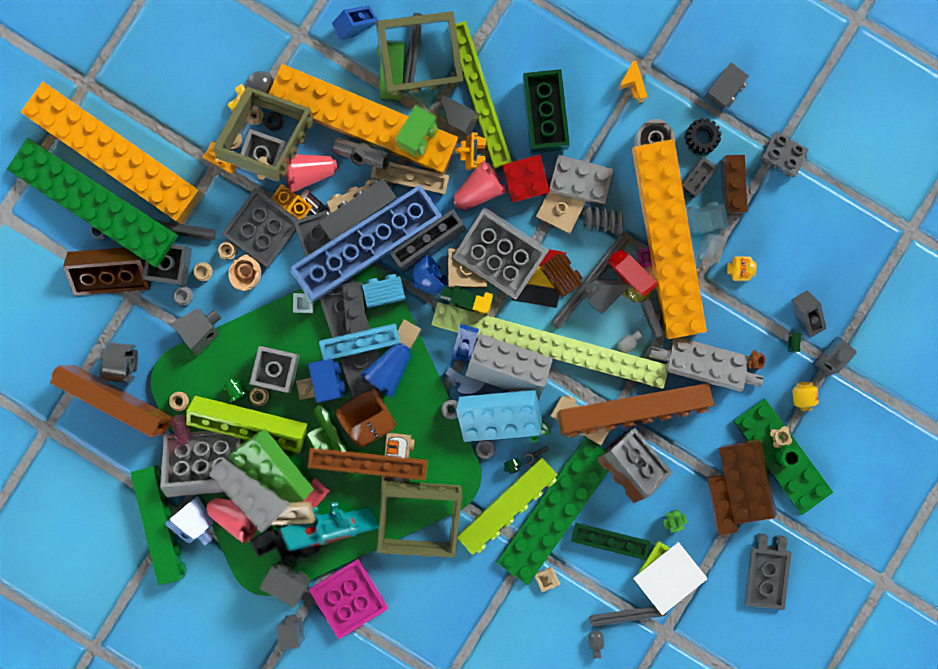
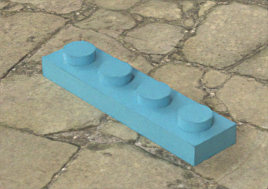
M396 323L320 340L319 344L323 360L395 345L396 343L399 344L400 338Z

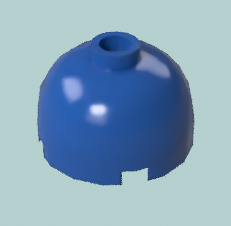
M430 255L424 256L415 263L412 283L418 290L421 289L425 293L435 294L442 291L443 287H448V281L445 275L441 276L439 270L442 268Z

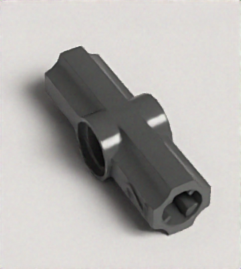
M338 137L333 146V153L350 158L352 163L357 166H362L365 163L383 170L389 167L390 154L373 149L372 145L366 141L357 144Z

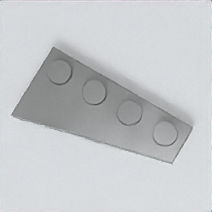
M222 460L209 473L260 532L265 531L291 505L286 500L283 501L277 497V494L271 490L268 491L262 487L261 483L255 479L252 480L246 476L243 471L227 460Z

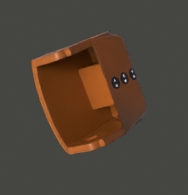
M376 388L357 395L336 410L339 421L357 447L368 445L391 432L394 426L397 425Z

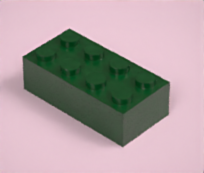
M562 70L523 73L522 82L530 154L568 150L570 141Z

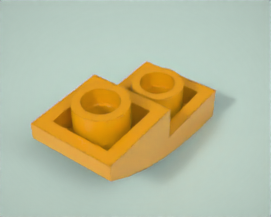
M283 184L280 185L271 198L272 201L297 219L304 218L313 207L294 192H290V189Z

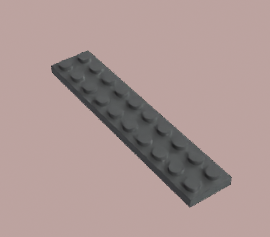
M330 209L293 221L305 257L331 242L319 223L322 220L321 217L329 212ZM353 277L344 283H354ZM343 284L319 298L332 338L347 334ZM365 314L366 330H368L370 326ZM377 349L339 357L353 398L375 388L370 384V381L362 378L360 375L380 357Z

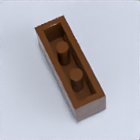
M725 155L721 159L723 216L744 215L748 212L745 155Z

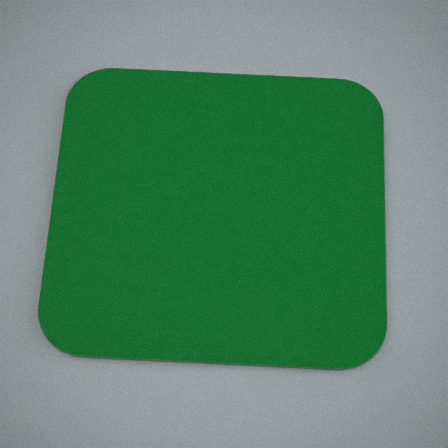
M371 265L353 276L354 282H362V285H364L370 279L385 280V276L390 274L380 267ZM302 289L296 290L216 327V330L219 332L218 336L198 356L185 342L169 349L158 359L152 371L151 390L159 410L174 417L168 428L170 434L209 431L186 425L187 410L194 396H199L306 423V434L321 427L313 413V409L322 405L328 411L329 419L332 425L337 428L338 437L346 445L348 452L385 455L387 434L364 447H357L337 417L336 410L353 398L343 368L342 374L339 375L341 381H344L346 386L344 397L324 402H317L316 397L299 399L296 381L311 378L309 363L323 361L319 341L332 338L320 299L314 302L313 313H293V293H304ZM363 291L364 309L370 329L396 323L398 330L403 320L416 326L405 301L369 309L367 308ZM419 334L409 352L412 356L392 398L381 394L397 424L389 433L411 435V439L415 441L414 450L410 451L409 458L428 460L426 480L410 479V482L461 485L462 500L460 510H462L473 501L479 491L481 468L471 443L464 442L458 417L447 419L442 414V406L450 398ZM394 345L377 348L379 356L381 357ZM262 346L300 355L292 393L265 388L269 392L268 402L263 406L254 405L250 401V392L256 387H261L250 384L258 347ZM339 357L334 358L337 362H340ZM232 379L240 380L241 387L244 391H248V394L230 403L229 400L231 398L226 391H223L226 388L224 384ZM175 392H183L189 398V404L183 411H175L170 407L169 399ZM258 393L257 399L261 400L263 398V394ZM178 398L177 404L181 405L183 401L181 398ZM449 406V407H448V412H449V413H454V412H455L454 407H453V406ZM306 438L300 453L282 449L309 484L321 474L327 476L328 483L325 486L330 491L317 505L318 515L331 513V503L337 502L338 510H342L343 513L369 507L379 524L382 475L357 473L348 478L344 471L308 468L311 446ZM334 487H340L343 490L340 498L332 496L331 491ZM225 492L197 494L206 510L208 503L215 498L233 501ZM388 497L384 539H400L452 515L453 500ZM213 520L214 523L211 526L238 583L254 594L272 596L260 589L271 567L277 562H282L277 549L258 558L250 541L245 540L246 543L240 542ZM270 525L273 526L275 531H277L276 525ZM379 528L329 542L320 547V550L315 555L308 558L300 557L296 559L297 562L295 563L291 558L289 559L292 566L291 569L296 572L302 571L309 576L308 579L312 580L376 550ZM258 529L254 537L260 535L263 532H260V530Z

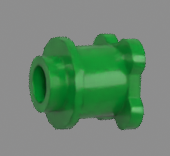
M232 379L224 384L226 388L223 391H226L231 398L229 400L230 403L248 394V391H244L241 387L240 380Z

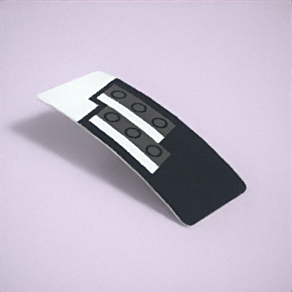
M307 189L300 195L302 199L313 206L309 211L312 215L329 210Z

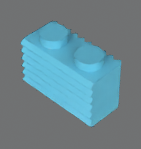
M396 274L387 275L385 280L378 281L377 278L366 281V284L362 285L367 308L369 309L406 300L401 277H396Z

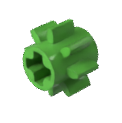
M679 510L665 513L666 519L662 520L665 529H670L671 533L684 530V524L688 523L686 515L684 513L680 514Z

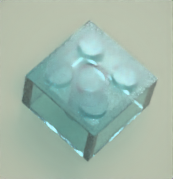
M712 202L702 208L696 205L688 207L686 210L691 237L721 232L729 227L724 204L718 205V202Z

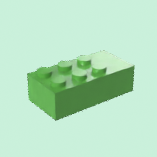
M265 428L239 445L228 456L246 476L261 483L262 487L268 491L271 490L283 501L301 503L313 490V487Z

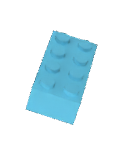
M536 390L459 397L456 411L464 442L541 435L542 419Z

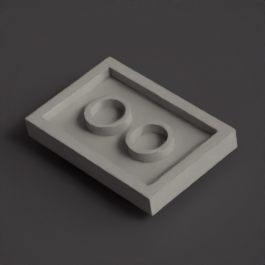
M558 155L549 191L604 206L613 169Z

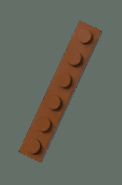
M310 448L308 468L426 480L428 460Z

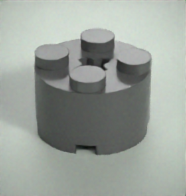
M110 342L106 348H102L100 358L103 360L100 369V378L106 381L131 383L135 376H132V372L137 371L138 350H134L136 346Z

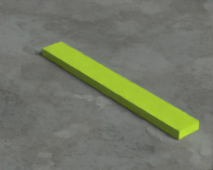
M465 20L455 24L462 73L474 110L480 113L478 122L483 138H486V147L495 170L502 168V164L512 161Z

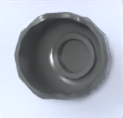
M257 71L248 76L245 89L250 87L269 94L274 80L269 73Z

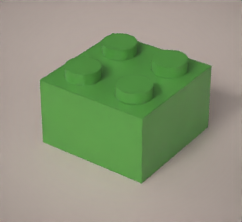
M415 105L395 139L398 148L416 158H419L420 154L424 155L429 146L427 145L429 139H433L438 132L436 116Z

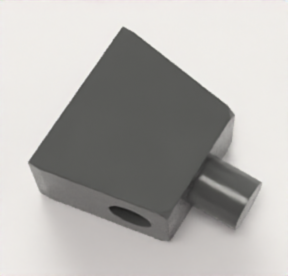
M195 309L171 324L188 347L198 356L218 336L219 332L213 325L222 317L215 309L208 315H205L200 309Z
M836 337L813 364L826 376L839 373L857 351L845 340Z

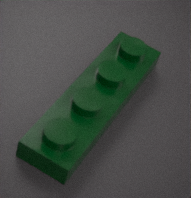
M577 522L574 524L571 542L643 560H647L651 544L650 540Z

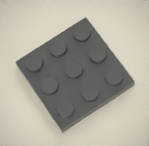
M255 188L222 232V235L269 268L295 234L296 228L293 221L298 219Z

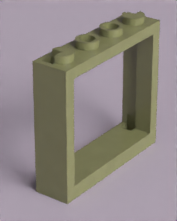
M454 11L379 20L375 23L386 93L391 92V95H401L403 90H410V93L421 92V88L428 87L429 90L440 89V85L446 84L447 88L459 86L458 83L463 82ZM448 22L455 77L393 85L385 30Z
M246 87L213 146L216 159L280 181L282 176L287 174L291 159L296 157L299 144L303 143L307 129L311 128L313 124L311 109ZM254 104L300 120L275 167L230 151Z
M383 480L377 553H387V555L401 554L403 556L420 555L422 557L440 556L441 558L455 557L462 500L461 485ZM388 497L453 500L449 542L384 539Z

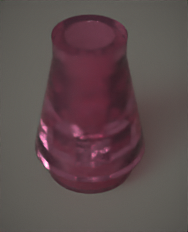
M187 415L174 416L170 423L178 445L190 442V426L186 425Z

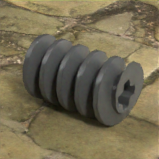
M588 206L584 212L583 230L586 225H588L589 231L595 226L597 232L603 227L605 233L608 228H611L612 233L618 228L619 234H621L623 228L622 211L617 210L615 214L614 210L610 209L607 214L606 208H602L599 213L598 207H595L592 212L591 207Z

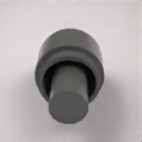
M593 630L588 636L589 647L593 650V658H601L604 636L600 631Z

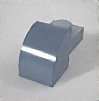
M450 367L445 373L448 375L447 380L455 385L458 382L461 384L457 391L464 394L475 393L485 384V382L468 376L465 378Z

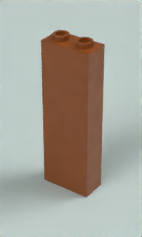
M58 365L51 374V384L150 437L165 435L174 418L76 365Z

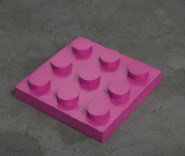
M359 558L308 589L338 639L389 608Z

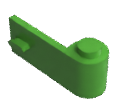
M386 40L393 85L403 84L405 41ZM378 44L377 54L380 56V50H379V44ZM380 63V99L402 100L403 94L391 95V92L386 93L382 63Z

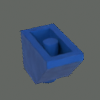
M370 5L343 10L332 22V25L339 37L345 39L358 35L375 25L379 20Z

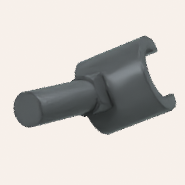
M548 446L534 453L527 452L524 457L527 455L532 457V461L528 462L527 465L532 464L536 457L548 451Z

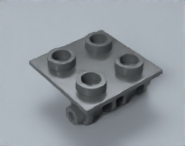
M775 131L766 151L760 159L763 160L762 163H766L769 166L774 164L773 169L776 166L779 167L778 172L781 170L787 177L791 176L794 178V176H797L809 149Z

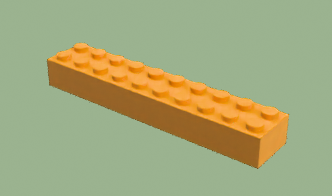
M281 64L269 92L270 95L310 108L313 122L358 141H366L372 147L435 173L445 175L459 142L457 136L438 129L435 137L429 139L427 143L429 146L425 154H420L419 158H416L398 148L395 140L409 116L284 64Z
M43 81L21 110L23 115L180 224L185 221L204 194Z
M674 139L632 147L654 279L658 282L656 291L664 337L672 339L707 332Z

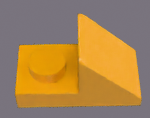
M633 61L618 90L633 86L631 88L632 96L634 99H637L638 103L646 101L648 95L637 61Z

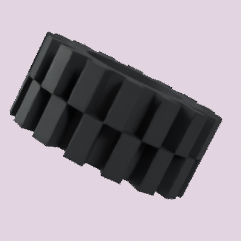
M704 118L695 120L686 130L684 138L686 139L685 144L689 145L688 149H692L693 153H699V155L704 153L706 155L712 152L721 141L720 136L722 134L721 131L719 132V125L716 126V122H710L708 118L706 120ZM706 130L710 135L709 142H698L696 139L697 131Z

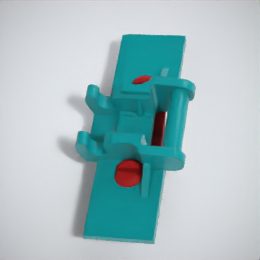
M335 502L331 503V513L318 515L317 507H313L315 520L312 524H296L280 528V531L289 550L352 537L358 533L377 529L379 524L369 507L343 513L342 510H338V503Z

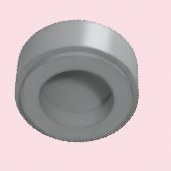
M481 440L477 443L476 453L480 458L488 459L494 454L495 447L490 440Z

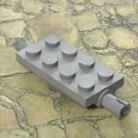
M680 337L672 339L671 348L668 350L651 346L649 351L650 358L665 361L668 365L667 372L739 392L743 391L745 383L761 387L763 384L762 379L764 376L747 371V355Z

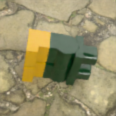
M455 285L454 289L443 287L441 298L450 302L451 306H459L462 309L488 316L493 301V294L485 292L484 297H480Z

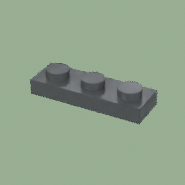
M362 282L343 283L347 334L366 330Z

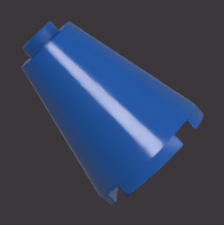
M396 343L366 368L360 376L370 381V384L383 394L392 398L412 356L409 353L411 349L403 343L400 345Z

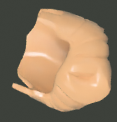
M247 254L233 261L228 270L231 285L241 291L253 289L259 284L261 279L259 263Z

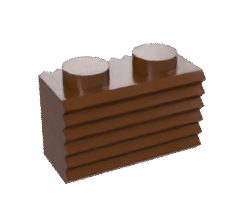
M558 253L543 264L540 269L561 298H564L583 284L581 282L583 278L577 270L573 271L570 267V259L565 254L562 256L561 253Z

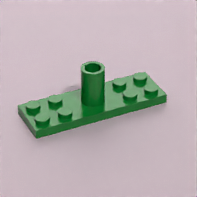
M765 398L732 420L747 441L761 438L767 469L801 515L833 493L791 433L792 443L790 445H781L780 448L773 446L774 440L770 436V431L781 429L785 425ZM788 453V460L785 461V456Z

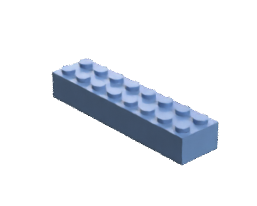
M419 185L291 266L290 272L307 298L313 303L388 255L389 252L442 216L425 190Z

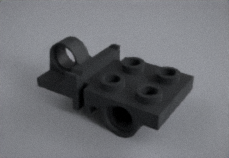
M296 524L276 525L277 531L274 530L273 526H270L263 533L249 540L258 558L277 549L283 563L288 566L291 565L289 559L292 558L295 563L297 562L296 559L300 557H311L320 550V547L328 543L289 550L280 528Z

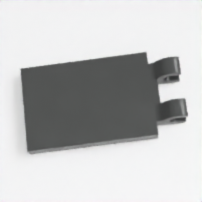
M757 533V547H751L744 604L746 606L785 610L791 552L786 551L787 538L777 535L776 546H767L768 536Z

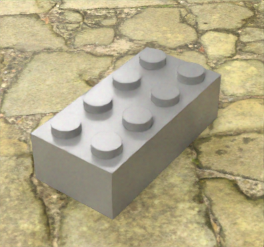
M479 334L465 376L511 392L536 390L539 401L553 358Z

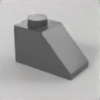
M442 95L443 107L448 123L454 126L453 131L464 135L465 132L471 134L480 113Z
M619 279L594 280L585 287L581 295L595 310L603 314L629 286Z
M808 290L791 299L794 313L810 338L826 329L821 303Z

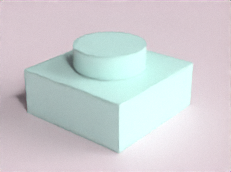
M293 293V313H313L314 302L311 303L305 293Z

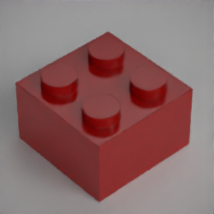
M540 155L501 165L511 202L550 192Z

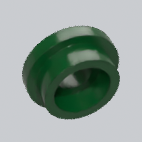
M518 458L505 462L504 472L514 474L520 471L522 462H519Z

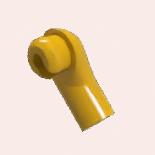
M242 84L235 88L238 94L237 97L227 104L232 112L245 91V87Z

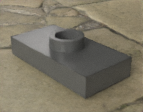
M703 156L682 183V189L695 199L718 167Z
M650 299L643 301L641 306L653 338L663 336L659 324L661 318L658 311H654Z

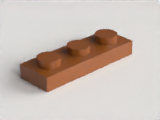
M725 475L708 477L707 481L718 535L738 532Z

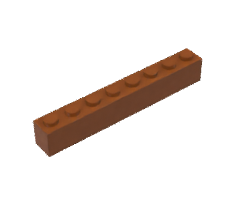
M709 383L561 409L556 413L561 436L567 435V438L579 436L578 433L586 432V435L597 433L598 429L603 428L605 431L617 429L616 426L623 425L624 428L635 426L636 422L641 421L642 424H649L654 422L653 419L658 418L661 421L672 419L674 415H679V418L690 416L691 412L697 411V414L709 412L708 409L714 406Z

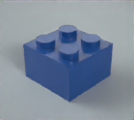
M327 359L309 363L317 402L344 397L346 386L345 382L340 379L339 374H342L340 362H337L336 359Z

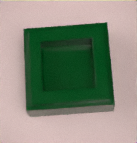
M789 333L787 351L800 352L801 333Z

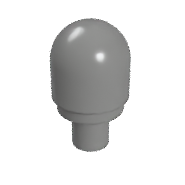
M636 331L632 336L630 334L625 335L619 340L618 350L622 353H629L637 345L636 341L642 337L639 331Z

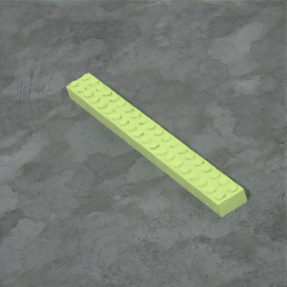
M437 303L432 321V326L458 333L460 324L479 329L477 338L479 334H483L558 361L653 387L664 388L668 373V365L447 304Z

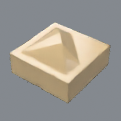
M312 378L296 381L300 400L316 397Z
M552 566L537 572L535 575V579L542 592L560 585Z

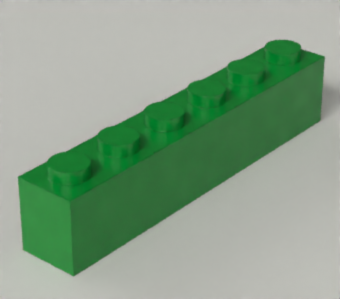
M158 465L132 471L130 474L159 586L186 577L187 569L185 563L181 560L182 549L180 544H177V534L165 525L171 519L173 513L171 507L167 504L166 498L168 497H166L161 489L162 470L158 468Z

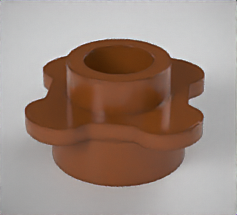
M753 350L748 358V366L758 371L765 365V355L761 352L757 353V350Z

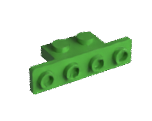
M322 405L317 406L313 409V413L321 427L305 435L311 448L347 451L346 445L338 437L337 428L332 425L329 419L328 411ZM345 472L348 478L357 474L354 472Z

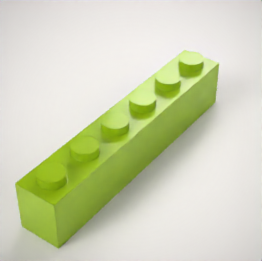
M194 396L187 410L186 425L248 440L265 428L281 449L300 453L306 438V423L199 396Z
M540 457L458 534L457 539L472 555L475 552L479 554L486 548L485 543L489 539L493 541L501 533L499 530L504 525L508 527L515 520L513 517L518 512L522 514L529 507L527 504L532 499L535 501L543 494L542 489L546 486L551 487L557 481L555 477L558 474Z

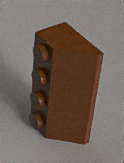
M125 247L67 252L63 268L74 296L150 290V281L143 279L145 260Z

